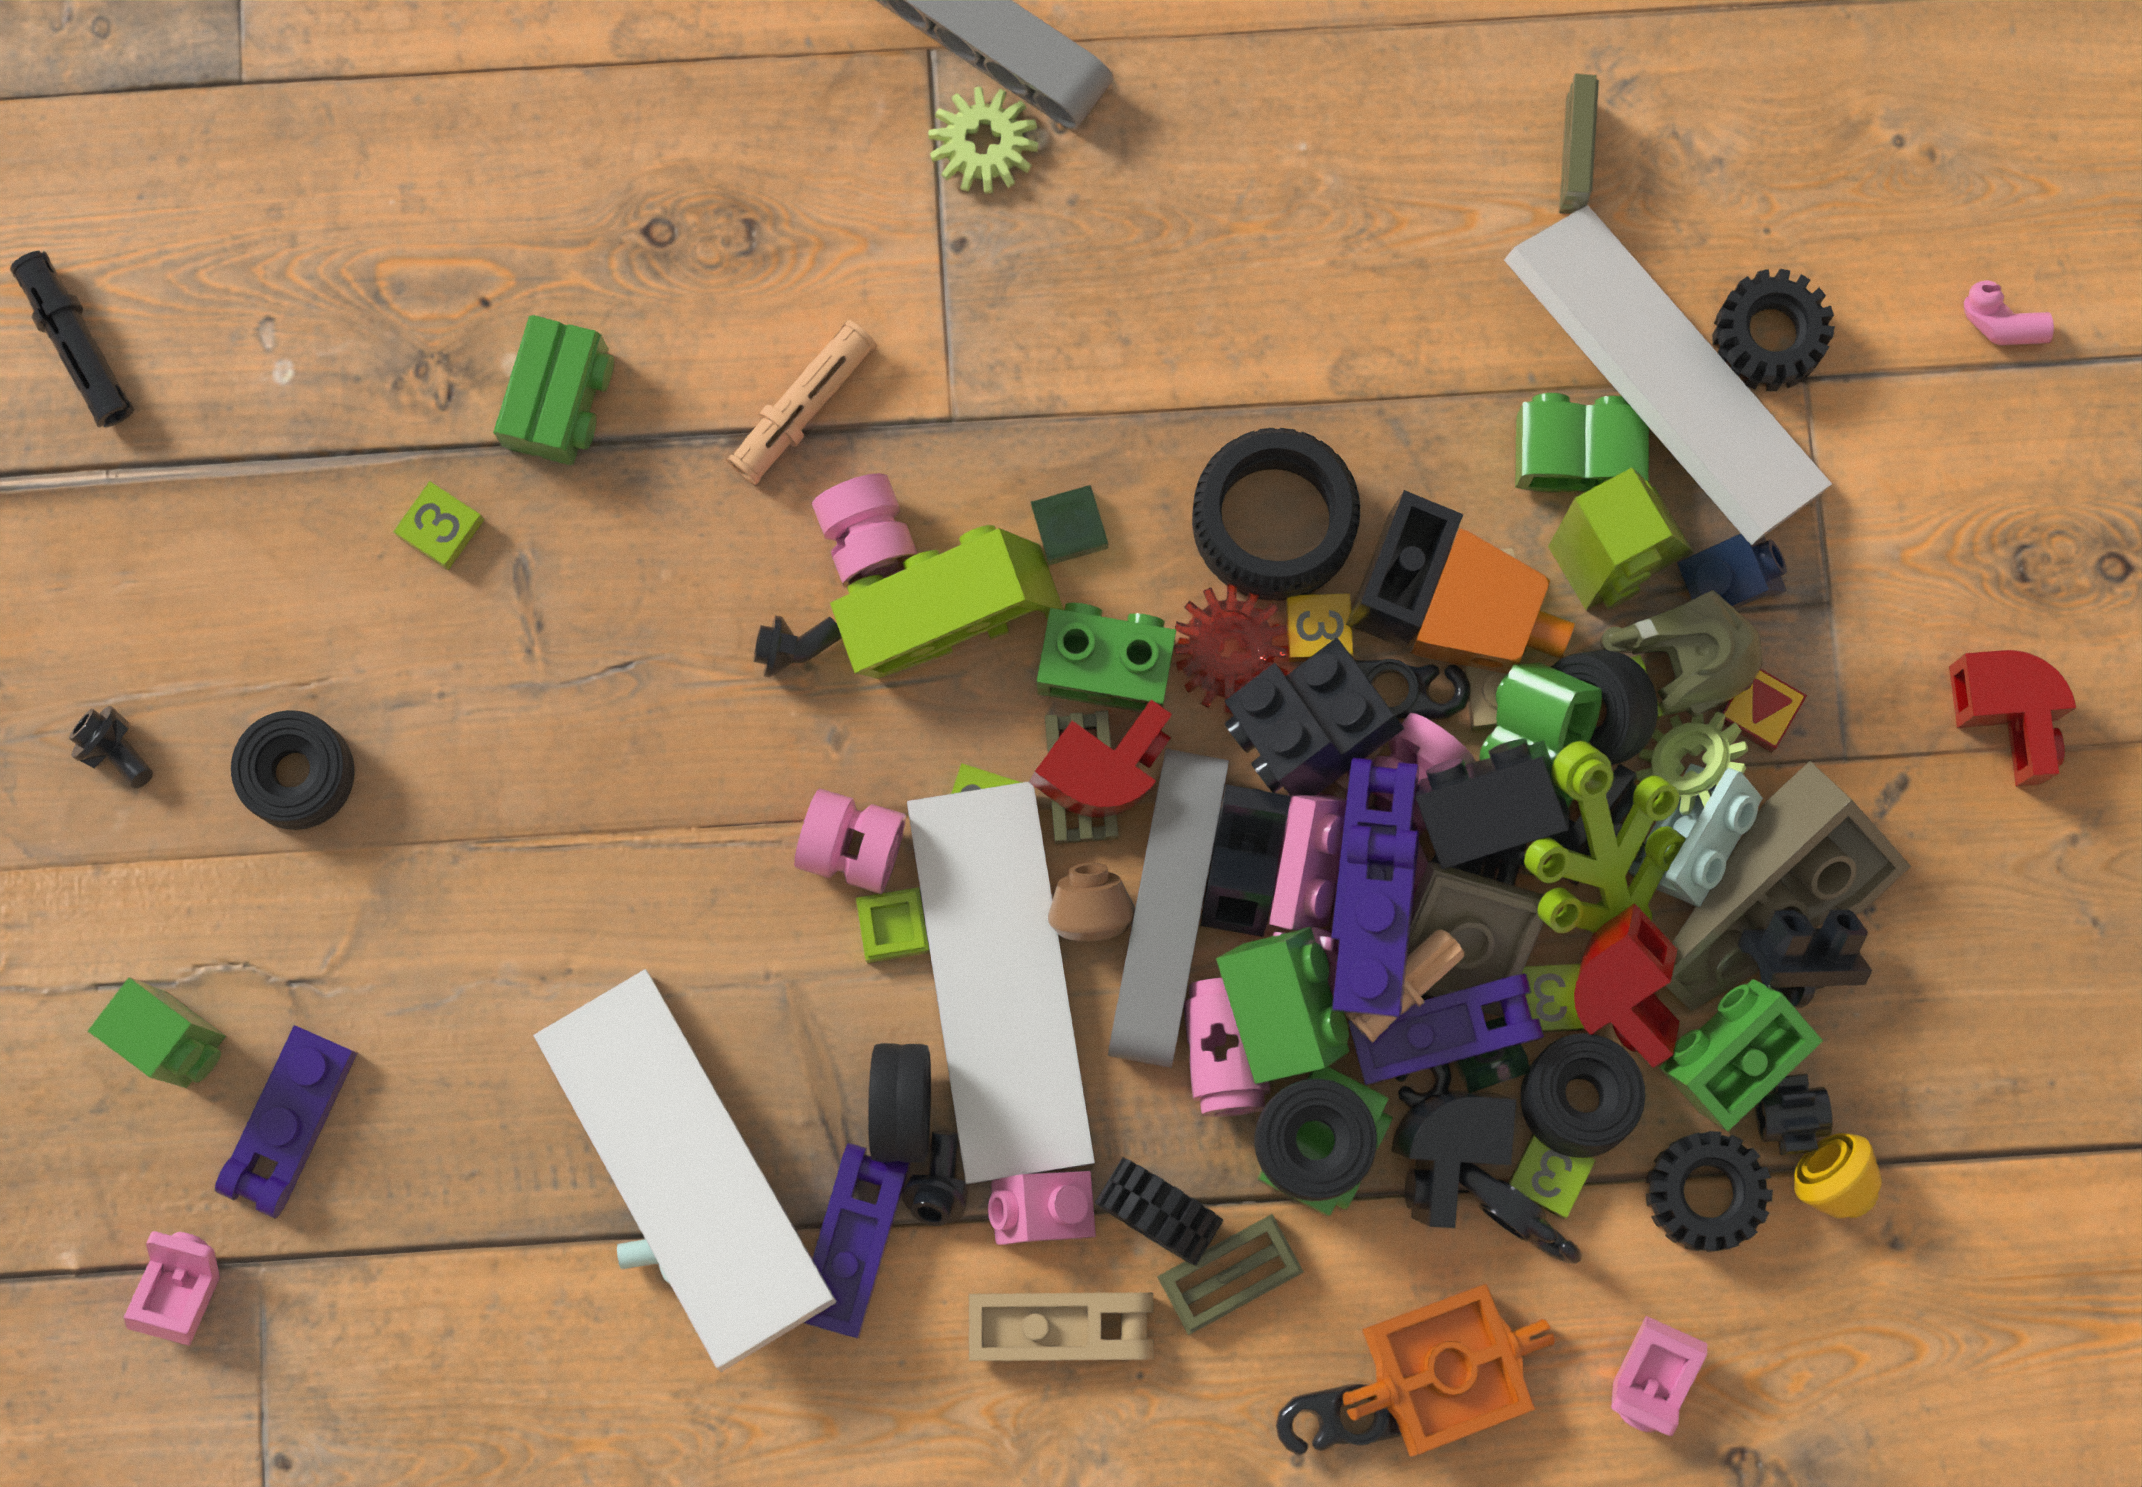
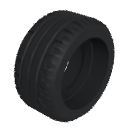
M1265 428L1255 432L1251 431L1224 445L1209 460L1202 471L1195 490L1192 512V528L1195 543L1210 571L1225 585L1243 595L1270 601L1287 600L1288 597L1307 595L1330 581L1347 560L1359 527L1360 497L1355 479L1348 466L1322 440L1319 441L1316 437L1305 432H1297L1295 429ZM1272 469L1289 471L1303 477L1319 491L1329 511V526L1323 541L1315 549L1295 559L1272 561L1249 554L1233 541L1222 521V504L1229 489L1249 474Z

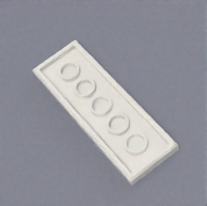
M1588 205L1515 246L1504 259L1507 265L1751 545L1819 497L1832 485L1829 479Z
M1029 782L907 801L966 1184L1095 1164L1058 933L1048 922L1052 894L1034 786Z
M646 969L533 1035L713 1363L720 1372H723L836 1303L834 1296Z

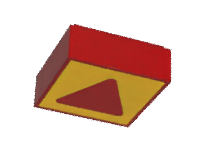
M1760 669L1750 689L1728 700L1721 712L1725 715L1723 725L1729 727L1736 723L1741 729L1740 735L1772 753L1777 749L1807 695L1765 670Z

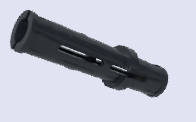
M33 251L15 260L10 267V271L23 289L34 310L31 318L38 331L46 332L49 339H51L69 375L87 403L97 426L107 428L127 419L133 413L134 407L124 391H122L104 355L81 317L83 312L81 303L76 295L68 294L50 262L48 254L45 251L42 253L40 251Z

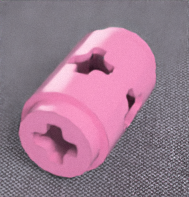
M1213 978L1190 984V999L1184 1001L1187 1043L1190 1047L1189 1065L1193 1100L1200 1101L1202 1116H1235L1263 1111L1265 1107L1264 1095L1271 1092L1270 1081L1258 1084L1254 1082L1223 979ZM1226 1034L1237 1035L1239 1039L1238 1047L1227 1050V1060L1216 1059L1215 1047L1226 1043Z

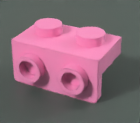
M1324 793L1290 797L1288 818L1278 857L1269 924L1290 930L1328 926L1340 865L1347 799Z

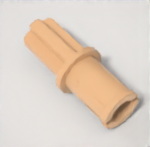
M1442 929L1436 930L1407 957L1402 1014L1413 1004L1420 1007L1425 1003L1421 996L1463 959L1465 953L1462 947L1448 932ZM1344 1012L1371 1043L1397 1019V1017Z

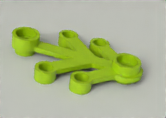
M1583 741L1571 743L1563 748L1555 758L1551 772L1552 779L1556 786L1573 799L1578 800L1591 856L1565 849L1554 839L1544 837L1530 845L1525 854L1524 862L1526 868L1545 883H1553L1564 877L1599 887L1602 900L1597 905L1582 902L1566 889L1554 888L1548 891L1540 900L1537 910L1538 916L1557 933H1566L1578 927L1591 931L1594 934L1602 925L1635 903L1652 921V912L1648 903L1665 871H1668L1685 842L1686 837L1669 826L1658 828L1649 836L1646 842V857L1629 887L1627 886L1625 876L1653 822L1668 818L1676 810L1680 798L1679 792L1660 776L1654 775L1645 778L1639 783L1634 792V804L1616 837L1606 798V793L1613 782L1611 763L1603 753L1589 743ZM1551 856L1550 860L1544 865L1546 859ZM1564 906L1563 910L1557 915L1558 911Z

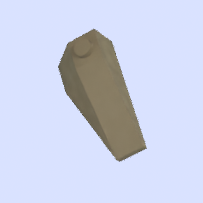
M1809 761L1761 806L1752 827L1742 835L1726 861V868L1722 879L1714 888L1710 889L1700 908L1695 907L1672 942L1678 950L1671 982L1665 986L1690 1011H1693L1758 972L1759 966L1756 960L1749 953L1742 952L1737 945L1744 930L1767 929L1774 912L1781 910H1795L1805 915L1814 928L1824 923L1830 910H1851L1857 915L1873 903L1911 865L1854 801Z

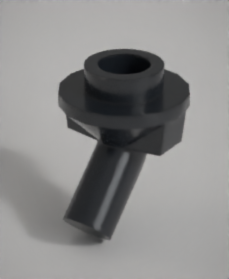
M775 615L772 627L764 625L759 627L753 662L765 664L763 676L771 678L791 663H803L812 659L842 639L837 623L831 617L826 618L798 637L794 635L782 616Z
M112 706L106 707L100 713L90 709L73 728L69 740L76 744L71 755L77 761H81L95 769L106 757L133 788H140L146 785L153 776V771L132 746L122 738L129 729V722Z
M932 1132L929 1175H912L903 1190L902 1200L918 1221L930 1226H942L946 1223L958 1221L966 1211L968 1196L966 1183L963 1180L955 1179L958 1133Z

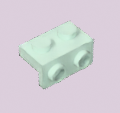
M1691 763L1685 774L1690 770L1699 774L1705 768ZM1728 768L1716 787L1710 788L1712 795L1705 807L1700 796L1696 795L1695 805L1691 813L1683 815L1679 812L1680 798L1673 814L1664 820L1657 821L1649 834L1650 836L1660 827L1669 826L1686 837L1668 871H1665L1656 890L1699 908L1710 889L1714 888L1722 879L1726 868V861L1741 835L1752 827L1757 816L1758 806L1763 799L1743 773L1732 768ZM1645 857L1641 862L1633 861L1628 870L1633 877H1635Z

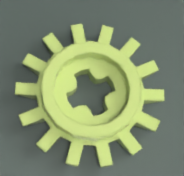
M975 87V105L971 106L957 93L951 98L959 110L956 115L942 109H938L935 114L936 118L948 125L947 128L929 130L928 139L944 141L943 146L930 153L932 162L948 158L950 162L941 176L948 181L957 171L964 174L960 187L961 190L969 192L975 178L983 179L984 194L993 193L992 178L1001 176L1009 188L1016 184L1010 173V169L1014 165L1026 173L1032 167L1021 156L1022 150L1038 152L1039 143L1023 137V133L1037 129L1035 120H1016V117L1026 109L1022 101L1015 103L1006 110L1002 108L1007 95L1004 90L999 89L992 103L985 104L983 88ZM980 124L991 125L992 135L1001 137L1000 144L989 145L987 154L976 153L975 143L965 141L967 134L978 132Z
M1716 711L1709 724H1704L1703 714L1692 717V722L1685 724L1676 715L1670 718L1673 729L1664 735L1658 729L1654 730L1652 738L1658 742L1654 751L1646 749L1640 751L1639 758L1651 762V767L1636 771L1637 780L1643 781L1645 778L1654 775L1662 777L1679 792V797L1681 798L1679 812L1683 815H1689L1695 805L1696 795L1700 796L1705 807L1712 795L1710 788L1718 785L1728 768L1735 769L1744 774L1746 770L1745 764L1730 761L1744 755L1748 751V745L1745 741L1732 744L1737 739L1741 729L1736 723H1733L1722 732L1725 715ZM1705 750L1706 752L1702 757L1703 762L1706 764L1705 769L1699 774L1690 770L1683 777L1680 776L1685 769L1680 762L1682 757L1687 753L1697 756Z

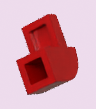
M2016 650L1965 653L1951 664L1949 671L1957 728L2007 724L2016 786L2041 785L2058 775V766H2061L2064 762L2065 746L2061 730L2053 728L2052 721L2059 720L2076 709L2073 693L2059 671L2038 656Z
M1151 699L1115 750L1072 720L1034 771L1029 783L1065 809L1082 816L1108 817L1122 813L1141 801L1155 784L1156 780L1136 767V765L1140 762L1149 769L1170 741L1171 737L1164 733L1162 729L1172 714Z
M1635 903L1602 925L1589 939L1575 985L1574 1003L1579 1020L1589 1035L1611 1022L1620 1042L1632 1052L1638 1051L1654 1068L1674 1054L1680 1021L1654 993L1671 982L1678 949Z

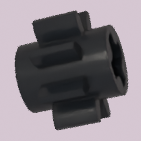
M1807 1073L1787 1075L1755 1105L1757 1127L1761 1140L1763 1142L1778 1141L1780 1155L1817 1151L1816 1137L1830 1136L1832 1133V1109L1825 1087L1809 1088Z

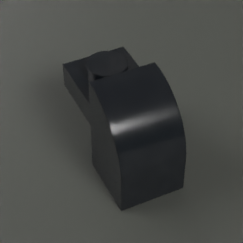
M1226 784L1216 828L1200 926L1264 937L1274 894L1278 857L1288 818L1291 796Z
M1450 1090L1426 1097L1406 1113L1395 1132L1391 1151L1409 1159H1416L1415 1169L1408 1171L1405 1180V1202L1407 1207L1412 1209V1219L1429 1227L1455 1228L1460 1162L1511 1165L1516 1099L1498 1093Z

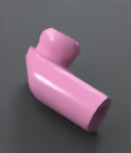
M1980 281L1971 287L1969 296L1964 300L1966 318L1993 344H2045L2052 341L2054 324L2050 312L2013 313L2003 302L2004 294L2001 292V286L1995 282Z

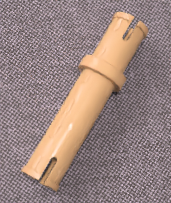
M846 320L841 330L813 362L806 367L804 372L774 406L767 404L758 414L761 419L759 424L733 454L725 459L730 467L752 485H757L760 478L789 445L796 447L805 437L802 432L804 427L830 397L837 392L839 387L869 352L877 347L873 338L859 325L851 320Z

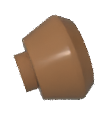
M1083 863L1071 867L1069 875L1058 881L1048 914V922L1061 937L1069 940H1105L1119 936L1128 929L1134 918L1135 906L1120 876L1108 872V867L1104 864Z

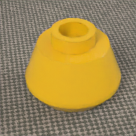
M1848 1133L1833 1134L1817 1142V1151L1805 1153L1796 1166L1794 1175V1191L1802 1202L1833 1218H1857L1866 1214L1874 1207L1879 1197L1878 1192L1882 1185V1178L1873 1147L1865 1137Z

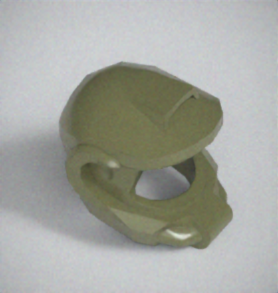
M1714 590L1684 605L1634 623L1628 627H1611L1600 638V645L1603 650L1622 654L1632 653L1633 655L1651 652L1667 653L1675 679L1657 691L1662 699L1659 703L1662 716L1687 711L1692 717H1697L1750 689L1762 667L1759 633L1746 618Z

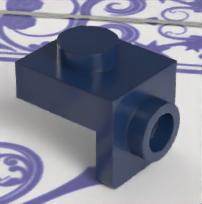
M1740 533L1677 562L1692 600L1714 590L1736 609L1763 596H1777L1786 592V587L1781 577L1787 573L1785 560L1776 543L1772 539L1766 541L1764 536L1751 545Z

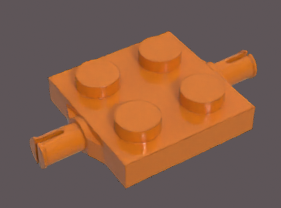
M1487 1283L1362 1329L1376 1366L1377 1382L1351 1392H1345L1343 1394L1344 1406L1369 1398V1402L1346 1410L1354 1421L1360 1417L1387 1408L1397 1421L1409 1456L1422 1454L1535 1410L1523 1379L1522 1356L1545 1347L1553 1346L1555 1343L1553 1333L1532 1341L1529 1340L1530 1336L1552 1328L1545 1319H1540L1538 1322L1511 1331V1328L1499 1316Z

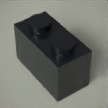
M1404 490L1387 516L1346 625L1405 649L1423 624L1463 514Z
M1525 738L1510 740L1489 750L1490 758L1465 765L1462 758L1452 759L1439 763L1426 771L1427 778L1419 781L1415 797L1441 869L1568 830L1570 811L1563 791L1553 782L1551 773L1553 763L1545 740L1528 745Z

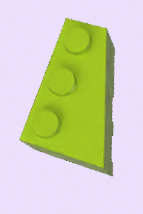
M1632 467L1574 498L1548 545L1585 610L1601 602H1604L1607 609H1612L1626 602L1641 591L1638 585L1650 578L1651 575L1694 552L1654 486L1652 487L1647 480L1645 481L1642 475Z
M986 525L970 530L960 536L959 541L961 545L940 554L938 550H929L906 559L903 562L905 570L887 578H884L883 575H872L850 584L847 587L849 594L830 602L854 673L879 679L953 653L951 646L987 631L990 639L1008 634L1009 630L1006 623L1036 610L1044 612L1046 620H1048L1050 608L1064 610L1040 544L1001 528L996 529L994 525Z

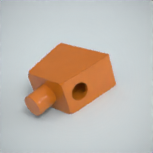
M1459 528L1411 654L1508 674L1513 665L1520 663L1526 646L1561 659L1570 640L1575 623L1540 610L1550 580L1545 575L1471 532Z

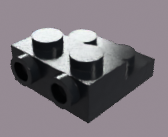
M1337 637L1288 675H1285L1279 666L1274 663L1224 701L1234 715L1224 723L1228 731L1246 753L1256 748L1261 755L1251 762L1257 774L1273 793L1284 787L1292 798L1293 796L1319 794L1350 770L1353 758L1365 759L1405 729Z

